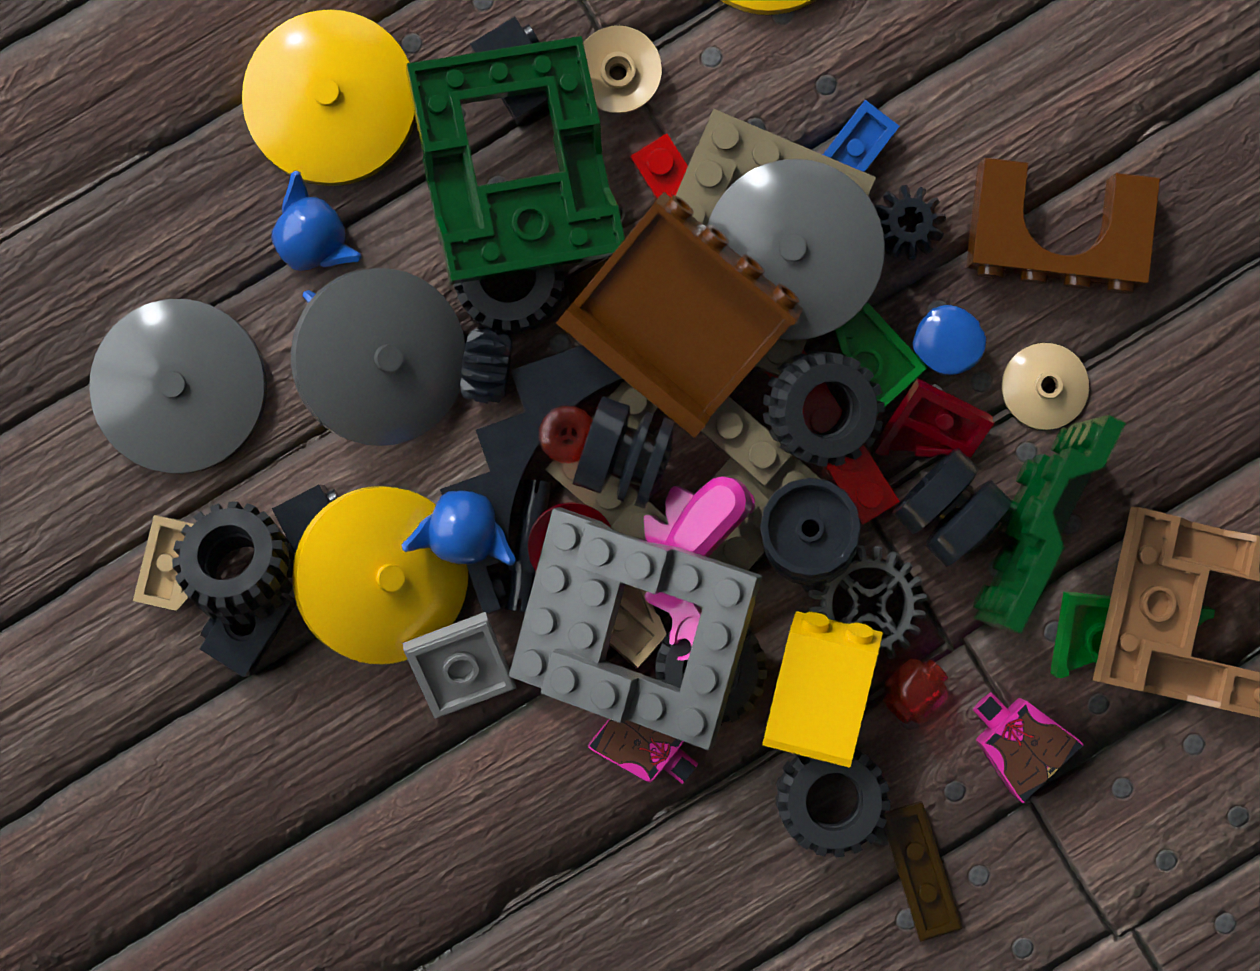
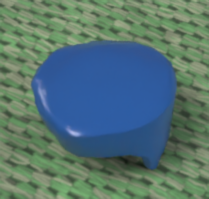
M953 305L938 306L930 310L927 316L919 323L913 340V349L920 360L930 369L943 376L960 374L974 367L983 357L986 347V336L980 326V322L966 310Z

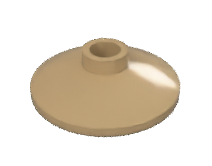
M609 26L594 32L584 41V49L598 109L609 113H627L642 107L653 97L660 84L662 65L658 50L646 35L627 26ZM613 67H623L627 72L626 76L622 80L613 79L610 76V71Z
M1038 343L1022 349L1009 361L1002 377V396L1010 413L1022 424L1040 430L1056 429L1073 421L1084 408L1089 394V379L1083 363L1072 351L1057 344ZM1045 377H1050L1055 381L1056 388L1053 393L1043 391L1041 382Z

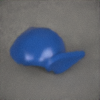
M292 172L283 200L282 215L276 221L272 230L271 241L278 255L290 268L298 271L310 270L318 266L328 267L341 263L359 262L362 259V254L345 244V227L338 213L323 199L309 197L301 172Z
M449 491L442 495L436 503L433 513L422 520L415 531L402 543V550L404 552L430 548L440 559L455 564H475L484 560L488 555L509 566L513 565L516 560L509 548L504 532L495 522V514L491 502L486 496L469 491Z

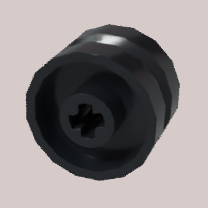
M805 478L791 481L774 492L764 507L760 529L766 558L775 571L792 583L815 586L830 583L847 571L857 555L861 525L857 507L844 490L830 481ZM810 526L811 530L818 532V534L808 537L803 534V529Z

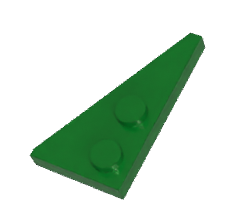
M1063 591L1050 671L1054 677L1064 678L1069 676V671L1092 662L1097 663L1111 596ZM1202 605L1198 626L1204 621L1214 618L1215 609Z

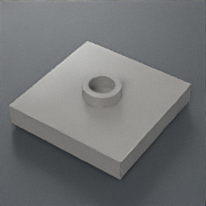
M486 612L403 643L404 653L434 719L517 688L514 678L509 677L510 668Z

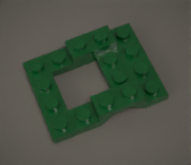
M582 36L406 64V73L423 151V165L440 246L442 245L450 285L612 256L625 240L618 204L608 184L602 155L600 119ZM546 91L554 129L553 143L560 172L477 186L461 104Z
M1106 415L1071 424L1068 429L1063 427L1051 447V451L1056 454H1052L1051 457L1040 454L1036 455L1033 461L1027 459L1024 462L1016 478V482L1021 484L1014 500H1012L1011 506L998 521L1001 523V526L997 533L1012 540L1010 547L1003 545L998 552L992 566L993 569L997 570V573L990 586L984 584L981 587L973 603V608L978 610L974 619L990 627L1019 634L1022 633L1064 549L1061 535L1092 472L1104 468L1126 424L1125 422L1111 415Z

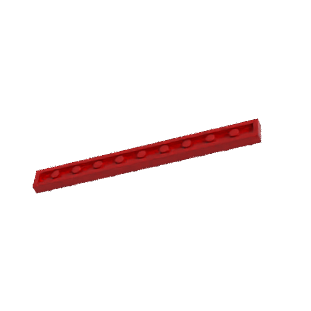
M666 133L630 156L632 163L656 200L663 192L669 197L676 196L688 168L685 160ZM764 371L769 380L771 377L778 378V376ZM825 382L814 387L804 401L803 418L808 429L815 434L824 433L833 428L842 415V409ZM862 445L859 449L863 455L854 460L846 457V464L835 466L827 463V466L824 467L836 486L844 490L857 507L860 524L864 525L900 501L866 447Z

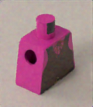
M990 692L973 708V711L988 726L977 737V744L1010 793L1022 803L1084 745L1059 724L1021 698L1006 708Z
M608 719L588 745L593 752L649 783L654 780L663 768L683 784L698 765L694 759L679 748L684 741L628 720L619 723Z

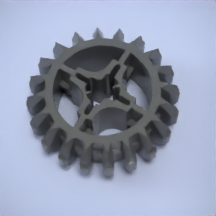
M859 545L856 560H853L845 573L832 582L823 584L825 586L822 592L809 590L808 596L813 599H821V606H812L808 608V612L821 613L828 617V619L835 620L832 611V599L835 589L839 584L849 597L850 602L848 610L839 622L851 624L870 620L875 623L877 627H880L886 633L882 636L879 649L883 648L885 655L889 659H893L896 657V652L892 643L896 641L903 649H908L911 646L909 641L902 636L906 630L917 636L920 634L921 629L910 624L912 616L919 619L926 618L927 613L925 611L914 609V602L926 601L927 595L925 593H912L911 588L919 586L922 583V579L916 576L906 580L904 576L911 571L913 565L910 562H905L896 569L894 566L899 556L897 552L891 551L885 561H881L882 547L874 546L869 559L866 558L864 546ZM872 567L883 571L888 576L871 588L865 589L848 574L860 568ZM897 586L901 595L902 607L899 619L895 624L886 612L885 603L889 595L893 593L892 590ZM852 588L857 593L867 597L877 594L878 603H874V605H877L875 612L882 620L876 615L865 611L860 615L857 614V606L861 604L857 603L859 596ZM878 652V656H877L876 663H879V659H880L879 652Z

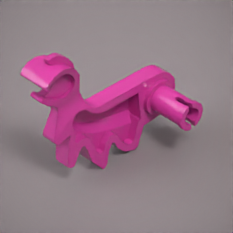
M729 477L712 479L696 494L682 487L674 486L670 489L666 498L665 512L668 524L657 516L645 515V538L647 542L679 547L709 557L741 524L748 513L751 514L754 511V496L748 491L745 484L738 479ZM647 592L644 595L645 600L668 612L672 617L669 644L676 645L681 639L685 638L690 641L692 646L702 612L697 604L662 592L658 594ZM690 653L677 659L688 660Z

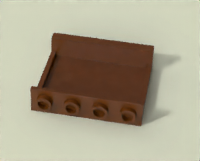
M663 192L556 323L695 438L706 426L712 414L789 326L797 322L803 308L798 305V297L789 288L782 284L776 286L762 275L764 269L756 260L745 254L741 257L728 246L729 240L720 230L712 225L705 227L692 216L694 214L693 209L683 199L675 195L669 197Z

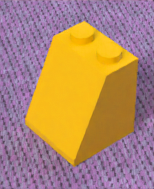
M796 611L789 631L762 745L850 768L883 632L873 630L862 623L847 624L831 620L817 612L803 613Z

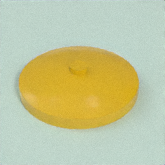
M318 10L287 20L275 28L260 43L245 73L242 103L245 120L252 138L265 156L279 169L290 176L292 172L299 171L303 181L307 183L325 186L346 185L364 180L376 174L391 163L401 152L415 124L416 117L406 73V64L409 63L406 54L397 41L384 28L355 13L341 10Z
M387 486L366 487L338 497L324 507L310 522L296 550L292 574L293 590L303 620L311 632L324 645L349 659L363 663H397L408 660L403 649L404 642L452 625L455 622L466 596L468 586L467 565L442 560L430 548L410 552L402 550V543L415 531L422 520L433 513L435 503L420 494L405 489Z

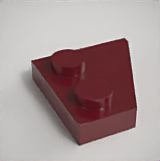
M917 378L873 444L874 450L879 455H889V450L914 451L915 456L933 457L937 454L948 455L954 449L959 448L968 458H971L994 425L992 415Z

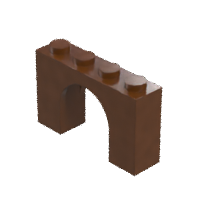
M984 158L977 165L966 268L978 269L977 276L1001 279L1004 276V272L1021 274L1020 281L1036 284L1047 283V277L1064 279V286L1079 289H1088L1091 283L1108 284L1107 291L1122 294L1134 293V288H1139L1149 282L1160 178L1115 173L1107 179L1102 224L1096 241L1086 252L1081 254L1059 255L1047 251L1037 244L1025 225L1023 208L1028 163Z

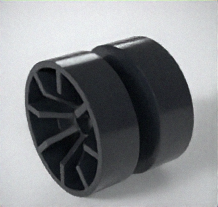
M959 448L954 449L933 467L910 490L892 512L912 534L925 529L933 521L939 524L928 537L925 546L946 567L956 562L965 553L970 554L978 548L998 527L1000 523L998 521L1013 502L992 480L981 484L969 493L966 488L976 477L979 467Z

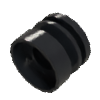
M602 396L577 466L573 485L601 494L610 477L619 479L617 500L624 502L629 485L632 483L640 486L634 505L645 509L649 499L660 487L673 449V425L675 421L664 418L658 436L649 434L647 432L652 421V413L647 412L644 415L637 429L629 427L630 406Z

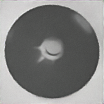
M787 159L767 163L751 170L725 191L713 209L708 225L716 227L729 240L728 246L741 257L745 254L756 260L764 269L762 275L776 286L778 284L786 286L798 297V305L803 310L794 325L791 324L779 338L782 340L812 339L831 333L844 326L867 304L881 276L884 261V236L875 207L855 181L841 171L820 162L804 159Z
M368 268L342 275L325 285L303 310L292 339L291 368L293 379L306 408L319 423L334 434L366 445L387 446L400 444L412 440L434 427L447 414L455 402L461 388L465 339L460 322L451 305L428 282L408 272L396 269Z
M166 299L152 302L133 310L118 321L106 334L95 354L91 368L90 400L93 413L101 431L108 441L125 457L134 463L155 471L177 474L194 473L215 467L235 455L251 438L265 408L267 397L266 371L260 351L254 340L241 324L231 316L199 301Z

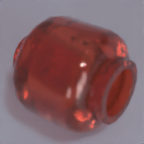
M561 406L552 409L543 418L539 427V441L543 451L551 459L561 464L578 463L593 419L584 410L575 406ZM567 428V434L561 437L562 431ZM572 428L575 429L578 434L577 439L574 436H572ZM567 439H570V440L573 441L574 443H573V444H565V443H563V441H565V440H567Z
M909 659L885 681L884 691L886 696L883 698V701L888 709L903 723L908 724L910 721L917 724L925 723L949 699V692L944 684L948 680V676L932 660L925 664L918 659Z

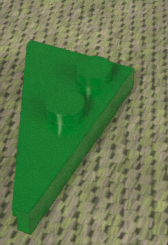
M868 302L852 320L834 331L840 354L861 362L860 367L868 368L874 376L871 382L880 384L883 392L876 396L877 401L885 402V406L928 368Z

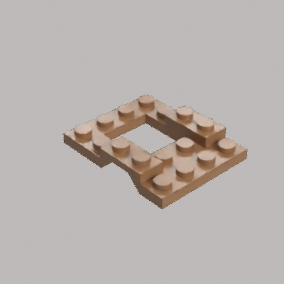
M1131 507L1093 680L1260 718V672L1191 657L1209 572L1260 582V536L1195 523L1182 517L1149 509Z

